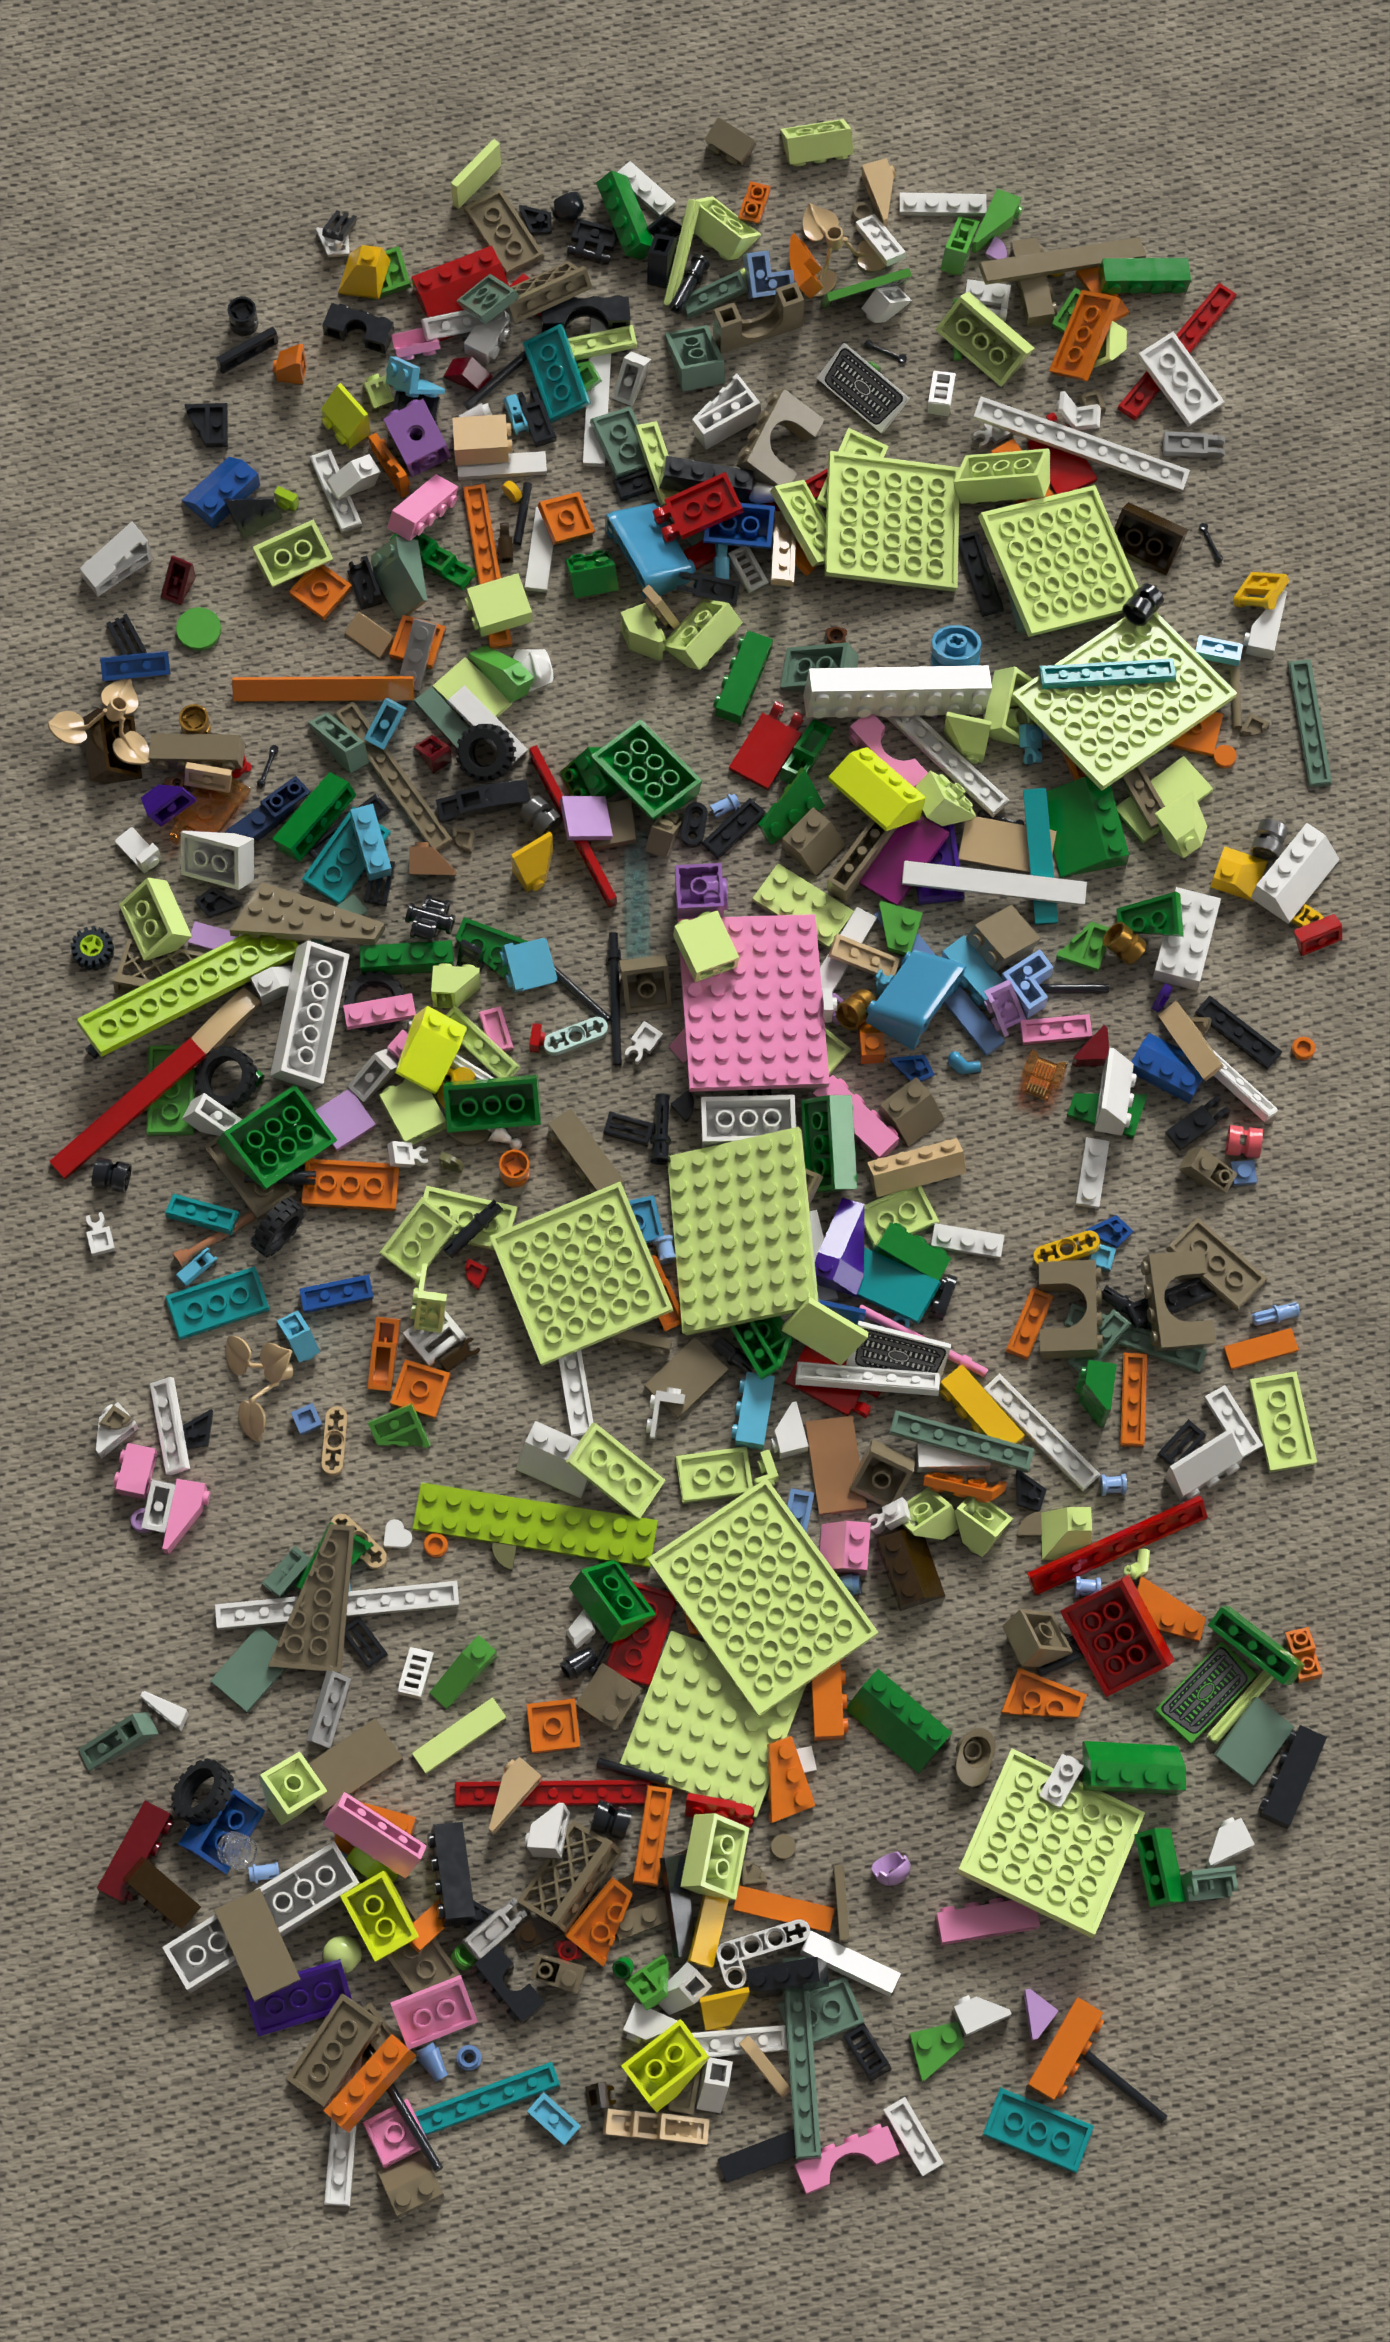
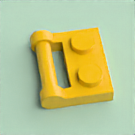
M1251 572L1235 594L1233 604L1235 607L1241 608L1244 606H1258L1273 610L1276 607L1277 598L1290 580L1286 574ZM1248 595H1264L1265 597H1248Z

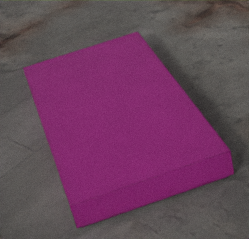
M923 816L920 817V820L898 827L859 881L860 885L887 902L899 906L913 887L902 885L904 861L930 863L948 838L949 832Z

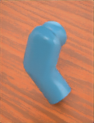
M957 1051L949 1054L948 1063L958 1074L981 1072L980 1061L967 1062Z

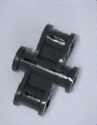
M428 894L422 908L416 907L414 903H410L405 918L406 923L413 922L410 937L424 938L429 943H433L439 930L446 931V934L450 935L456 917L453 914L448 916L451 901L438 900Z

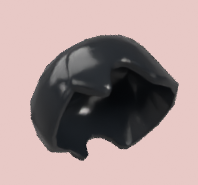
M566 193L554 200V209L553 207L551 208L553 217L559 222H573L583 213L584 203L580 193Z

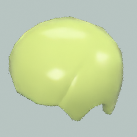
M348 1935L336 1936L330 1939L324 1946L323 1963L341 1959L344 1973L351 1972L361 1961V1946L355 1938Z

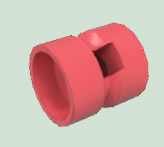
M1229 1125L1226 1155L1240 1156L1244 1153L1245 1157L1259 1159L1262 1148L1263 1129L1249 1127L1247 1130H1244L1243 1126ZM1240 1138H1245L1244 1145L1240 1144Z

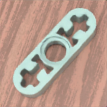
M593 1017L550 1033L545 1037L544 1050L551 1056H557L600 1040L608 1032L607 1022L601 1017ZM596 1023L598 1026H603L600 1033H597L596 1030L590 1031V1037L586 1038L584 1027H587V1031L593 1029V1025ZM574 1031L582 1034V1039L578 1042H573L569 1039V1035ZM565 1035L567 1046L564 1045V1042L558 1044L557 1049H554L552 1046L548 1047L551 1040H554L556 1043L563 1041L562 1036Z

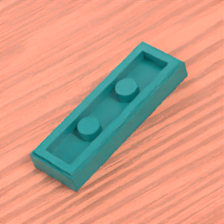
M177 1194L172 1195L165 1211L167 1218L232 1235L240 1216L239 1211Z

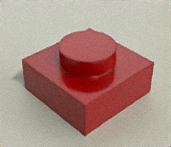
M532 1024L529 1042L530 1052L539 1053L540 1046H544L546 1033L542 1032V1024Z

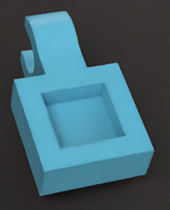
M1031 724L1019 725L1020 748H1025L1024 763L1028 765H1033V762L1042 763V754L1038 751V749L1042 748L1041 728L1038 725Z

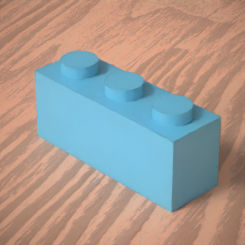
M373 804L351 809L350 819L368 880L372 881L391 876L392 868Z
M963 935L943 950L942 957L958 961L966 966L960 986L970 991L971 998L977 1006L982 1005L984 1009H987L984 1001L987 1000L984 991L1004 981L970 944L966 936Z
M747 1372L746 1379L741 1378L739 1393H743L742 1402L737 1401L735 1415L739 1416L738 1425L733 1424L731 1438L736 1439L735 1446H747V1448L758 1450L764 1449L775 1376L769 1375L761 1380L757 1373Z

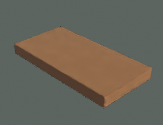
M853 1415L806 1421L805 1427L819 1516L866 1510L865 1497L849 1490L860 1464Z

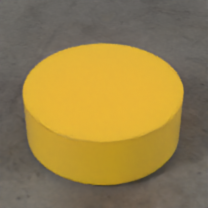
M508 480L501 486L504 494L513 503L518 502L522 498L520 489L512 481Z

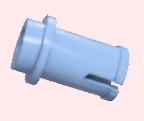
M728 794L727 798L711 804L710 809L713 810L712 813L715 818H718L733 809L736 811L740 803L735 794Z
M278 1862L259 1866L253 1864L252 1867H248L250 1882L255 1881V1884H257L260 1880L277 1877L279 1875Z

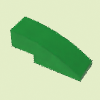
M813 719L794 746L791 756L782 767L779 779L791 784L800 768H804L807 774H809L834 728Z

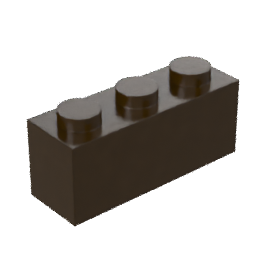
M141 1857L122 1879L128 1884L125 1889L134 1897L138 1895L146 1900L143 1905L151 1912L155 1913L158 1910L164 1916L161 1920L171 1929L176 1926L182 1930L201 1908L198 1903L144 1857Z

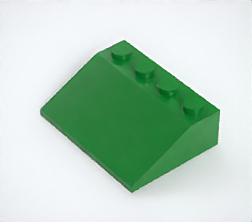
M641 719L590 757L652 820L683 807L699 795L702 780Z
M1088 776L1046 791L1050 830L1057 831L1053 852L1060 878L1127 865L1129 851L1111 785L1101 791Z
M294 1085L224 1131L216 1142L235 1165L266 1190L334 1144L337 1139L302 1092Z

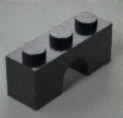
M331 303L322 325L325 336L345 341L350 331L355 329L365 332V348L386 354L392 340L391 335L395 333L394 322L388 318L376 317L363 310H353L344 304L337 305Z
M496 1945L475 1963V1967L478 1970L474 1973L483 1984L488 1982L493 1990L490 1993L498 2003L504 2001L509 2008L506 2010V2013L515 2023L519 2020L523 2025L546 2006L543 1999L530 1983L518 1991L510 1990L505 1986L504 1977L514 1967V1964L499 1945Z
M817 1956L746 1969L749 1994L758 1999L782 1995V1991L786 1989L799 1988L807 1991L829 1987L827 1962Z

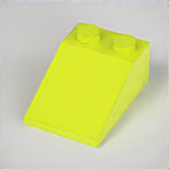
M426 1006L414 1015L395 1073L436 1094L461 1046L467 1027Z
M382 1871L340 1895L375 1962L419 1938L406 1907L387 1872Z
M679 2019L621 2066L650 2106L658 2112L679 2095L710 2057L684 2022Z

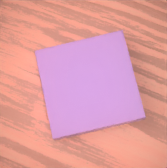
M605 796L561 797L560 805L567 840H611L613 834Z
M350 1088L315 1110L336 1137L337 1141L332 1145L337 1152L376 1127L375 1122Z

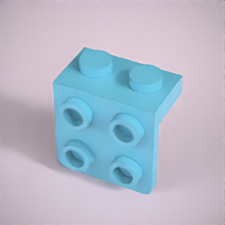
M389 357L386 367V383L394 386V390L406 392L405 395L410 397H419V394L437 397V394H445L444 388L427 380L419 379L420 367L398 357Z
M545 938L516 945L510 943L503 945L501 948L502 952H499L501 963L503 966L506 965L508 972L505 975L508 988L512 987L513 993L552 984L557 981L550 949Z

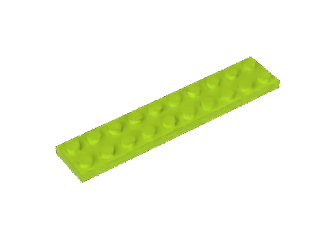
M243 934L77 1019V1025L98 1054L103 1057L251 981L250 977L294 959L296 948L299 945L295 940L275 939L273 936L260 935V938H253L251 934Z
M421 1482L412 1529L413 1531L439 1533L444 1536L507 1544L519 1548L608 1562L615 1560L619 1564L650 1568L651 1565L647 1558L653 1555L658 1520L638 1519L635 1516Z

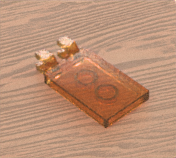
M232 778L229 793L196 787L191 793L196 798V802L174 817V826L169 832L171 836L169 838L170 841L178 844L181 840L182 831L220 833L251 792L250 788Z

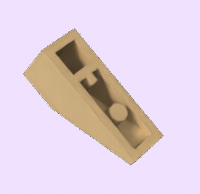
M887 158L862 165L861 177L878 219L887 228L893 179L896 178V173L893 165L890 166Z
M520 1757L516 1761L512 1759L503 1769L505 1773L502 1777L489 1826V1832L492 1835L501 1828L542 1781V1776Z

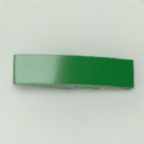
M395 533V534L390 538V540L393 539L395 536H399V537H401V536ZM423 533L413 538V540H418L422 565L462 591L477 575L473 568L458 561L456 555L441 548L436 540Z

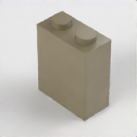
M1012 905L975 924L966 937L995 972L1030 953L1041 939Z

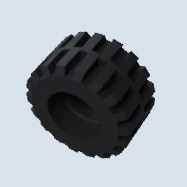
M478 724L471 726L468 731L462 733L463 737L457 741L459 744L458 748L455 749V753H458L457 763H460V769L465 771L468 777L475 778L474 780H497L500 777H504L507 774L506 772L512 769V762L516 760L514 752H517V750L513 746L514 739L509 737L510 733L507 730H503L498 725ZM482 739L492 740L497 747V758L489 766L481 765L475 757V747Z

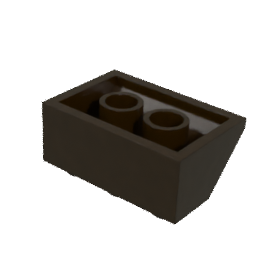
M1129 502L1122 508L1114 527L1126 558L1167 576L1189 530Z
M97 708L83 717L84 725L89 724L103 709ZM124 714V734L129 731L136 732L134 716ZM104 715L91 728L85 730L87 739L84 743L90 781L111 784L142 779L141 765L125 763L114 754L113 742L115 739L120 738L119 721H110Z
M900 1530L877 1538L876 1545L900 1611L946 1596L925 1537L914 1536L909 1530Z

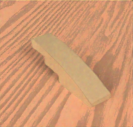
M243 987L209 1018L191 1037L192 1040L208 1056L210 1054L209 1051L217 1050L229 1035L232 1037L262 1002Z
M1177 1001L1158 1014L1177 1044L1205 1081L1224 1067L1213 1049L1204 1039L1202 1033Z
M605 2109L603 2135L707 2145L709 2119L664 2113L656 2114Z

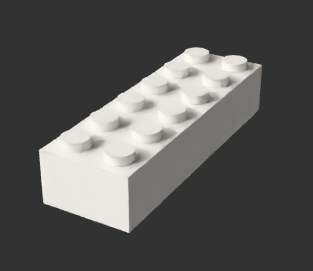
M306 941L296 948L270 1077L310 1090L323 1085L349 954L311 941Z

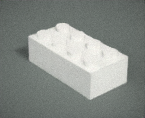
M1176 887L1175 891L1181 895L1184 937L1163 935L1152 979L1197 991L1221 898Z
M795 1095L701 1097L702 1148L796 1127Z

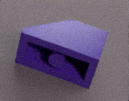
M159 784L141 797L147 816L160 827L196 802V798L183 787Z

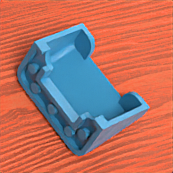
M650 503L606 514L605 531L610 540L613 539L614 543H618L636 574L637 583H640L642 588L650 585L659 596H662L676 589L677 585H685L693 581L679 577V572L693 573L696 571L693 561L686 558L676 539L666 543L661 529L668 525L666 522L658 525L652 512L654 509L660 508V505L656 506L655 503ZM641 592L643 598L646 599L647 596L644 592Z
M914 950L912 953L909 951L906 953L902 960V967L878 1000H872L866 1010L869 1013L866 1023L913 1051L920 1042L919 1036L926 1031L929 1022L944 1001L959 988L966 970V966L958 961Z

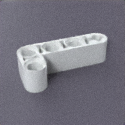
M801 1919L794 1920L720 1944L717 1949V1958L726 1985L737 1989L745 1984L746 1972L742 1960L807 1940L810 1935L808 1923ZM798 1923L801 1927H806L802 1938H799L798 1935L790 1936L792 1942H786L787 1938L782 1929L783 1927L788 1926V1931L794 1930L795 1924ZM772 1931H779L782 1934L783 1940L781 1944L774 1946L769 1943L768 1936ZM749 1938H754L759 1943V1948L755 1953H749L744 1948V1944ZM731 1946L734 1948L735 1956L732 1960L727 1961L721 1957V1949L723 1947ZM732 1970H738L742 1974L743 1979L737 1985L731 1984L728 1980V1974Z

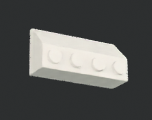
M1306 823L1258 882L1251 899L1289 924L1340 860L1326 835Z

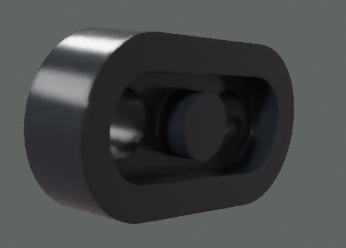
M693 802L685 809L681 840L687 847L694 848L703 842L708 811L702 803ZM698 813L700 817L695 819L692 815ZM690 834H695L696 838L689 839L688 836Z
M949 1274L948 1278H942L938 1290L942 1292L940 1300L935 1299L931 1312L935 1313V1319L943 1321L958 1277Z

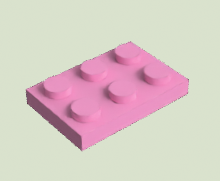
M461 1975L390 2003L405 2044L409 2049L478 2022Z

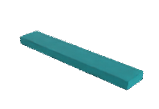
M1173 658L1039 666L1042 689L1175 682L1177 678Z
M1046 788L1023 790L1030 875L1054 878ZM1033 900L1035 925L1058 924L1057 903Z
M549 2062L416 2111L415 2115L425 2136L557 2088L560 2086L553 2063Z

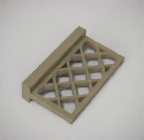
M567 261L512 286L511 288L517 291L520 297L504 309V311L510 315L511 321L515 324L592 289L587 268L584 266L578 268L570 261Z
M127 938L118 972L115 973L113 979L114 992L127 994L152 981L147 979L145 975L155 969L160 976L164 975L159 967L168 962L172 964L174 969L178 968L173 960L178 956H186L190 962L205 953L179 948L171 952V955L169 953L165 954L166 958L155 962L154 959L149 960L152 965L141 970L137 962L143 960L142 956L139 955L133 958L130 954L131 946L137 947L135 940ZM132 965L138 971V973L132 976L123 975L124 969ZM206 1004L198 1007V1009L205 1010Z
M574 1820L567 1828L563 1852L568 1851L569 1860L558 1864L557 1858H547L517 1901L521 1906L553 1924L565 1934L622 1853L614 1842L601 1837ZM575 1831H581L583 1840L572 1843L571 1837ZM601 1843L596 1852L589 1854L588 1844ZM584 1846L585 1855L573 1859L572 1849ZM586 1862V1867L582 1873L575 1874L574 1865ZM570 1867V1876L559 1879L558 1870ZM554 1872L555 1881L543 1884L544 1876L547 1873ZM571 1882L572 1887L569 1892L561 1895L560 1885ZM555 1887L556 1897L545 1900L544 1890ZM539 1892L540 1902L529 1904L527 1901L531 1895ZM557 1903L558 1908L552 1916H549L546 1906Z

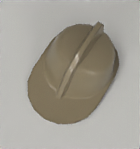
M983 1728L972 1729L957 1743L956 1773L960 1781L967 1786L974 1787L980 1785L986 1780L989 1773L996 1743L992 1733Z

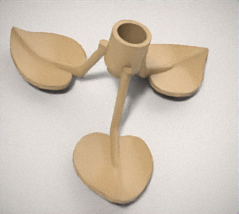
M809 203L803 217L804 234L809 240L819 242L825 237L828 246L825 266L823 268L820 265L822 270L816 274L823 288L813 297L826 295L835 287L837 275L834 271L827 269L830 263L831 251L840 249L843 244H846L850 251L859 257L858 264L863 270L878 272L886 267L866 240L859 243V252L853 248L848 238L843 237V230L839 227L838 218L833 212Z
M131 678L115 681L104 688L101 693V702L107 708H104L89 724L84 725L83 718L73 711L60 712L48 722L49 730L58 740L69 745H78L87 739L85 730L91 728L106 715L110 721H119L120 738L115 739L113 742V751L116 757L128 764L146 765L150 761L148 759L149 747L145 739L135 731H129L126 734L123 732L125 721L123 715L134 713L138 707V698Z
M229 1336L226 1342V1360L231 1371L237 1375H242L246 1373L247 1366L250 1368H264V1376L271 1382L270 1385L252 1396L250 1401H242L238 1410V1418L243 1431L252 1440L260 1442L265 1429L266 1417L261 1405L255 1403V1401L273 1387L279 1386L280 1381L292 1378L293 1367L289 1362L292 1350L280 1347L274 1343H267L261 1349V1363H251L249 1361L251 1350L248 1344L240 1337Z

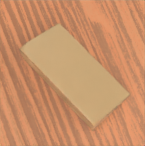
M361 612L355 615L345 632L347 636L379 659L387 652L394 641L390 633Z

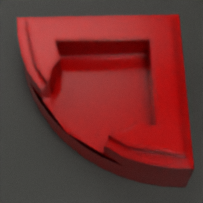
M468 1258L465 1266L466 1277L475 1289L479 1290L489 1268Z

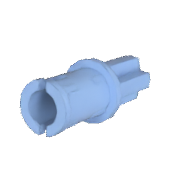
M1297 1302L1282 1306L1272 1305V1309L1253 1313V1323L1256 1326L1274 1321L1278 1324L1281 1320L1299 1317V1305Z

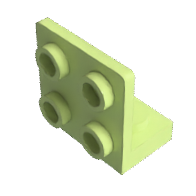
M422 1264L421 1272H416L415 1286H419V1288L414 1289L412 1303L417 1305H412L410 1319L415 1320L414 1329L442 1333L447 1294L424 1291L427 1264Z

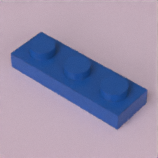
M168 651L100 657L103 681L171 674Z
M369 1274L299 1289L304 1313L374 1299Z

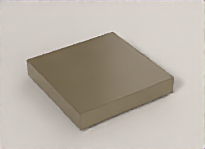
M626 799L607 803L613 837L611 840H590L593 851L637 843L632 800Z

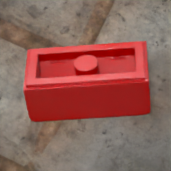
M1335 914L1294 930L1300 955H1307L1342 940V924Z

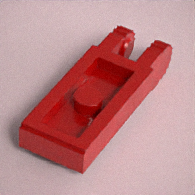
M693 1793L687 1795L686 1817L694 1818L696 1814L715 1813L749 1827V1829L753 1826L752 1817L754 1809L749 1805Z

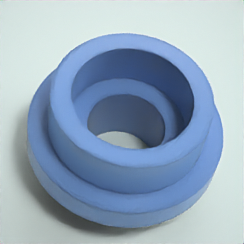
M466 2045L458 2051L456 2059L460 2068L472 2071L478 2068L482 2056L478 2048ZM466 2054L474 2056V2060L471 2063L465 2062L464 2057Z

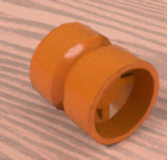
M512 1149L506 1151L501 1156L499 1170L502 1182L511 1188H518L526 1184L530 1178V1164L527 1155L520 1150Z

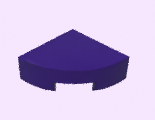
M1167 983L1164 984L1151 1009L1156 1012L1161 1011L1171 996L1172 986Z

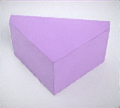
M1025 1989L1023 1993L1030 2041L1036 2042L1058 2010L1031 1989Z

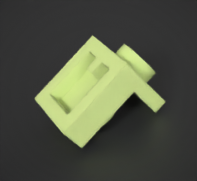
M375 374L366 378L367 382L362 385L367 391L373 409L394 401L389 384L386 383V376L379 377V374Z
M770 1450L760 1452L761 1460H758L757 1463L761 1474L766 1473V1475L755 1478L754 1485L767 1478L774 1487L775 1482H778V1473Z

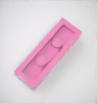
M412 993L343 1005L347 1030L413 1019L414 1015H416Z
M1090 1014L1020 1021L1023 1045L1092 1038Z

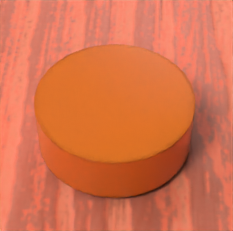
M1220 745L1214 751L1213 761L1220 768H1230L1235 763L1236 751L1229 745Z
M1299 1037L1293 1042L1292 1054L1298 1060H1309L1314 1055L1315 1044L1308 1037Z
M439 1533L428 1535L424 1541L426 1554L432 1558L442 1557L448 1550L447 1539Z

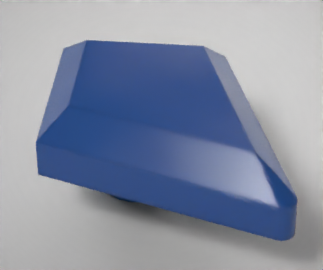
M925 1055L890 1058V1062L909 1082L915 1077L922 1082L935 1075Z
M1117 1215L1086 1229V1231L1096 1232L1101 1241L1115 1248H1118L1133 1233V1230Z

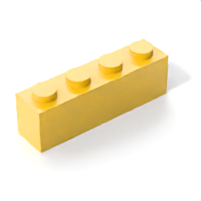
M963 1364L940 1382V1395L945 1401H951L957 1407L955 1408L956 1413L962 1420L967 1419L972 1426L970 1428L973 1432L1020 1444L1023 1441L1025 1435Z

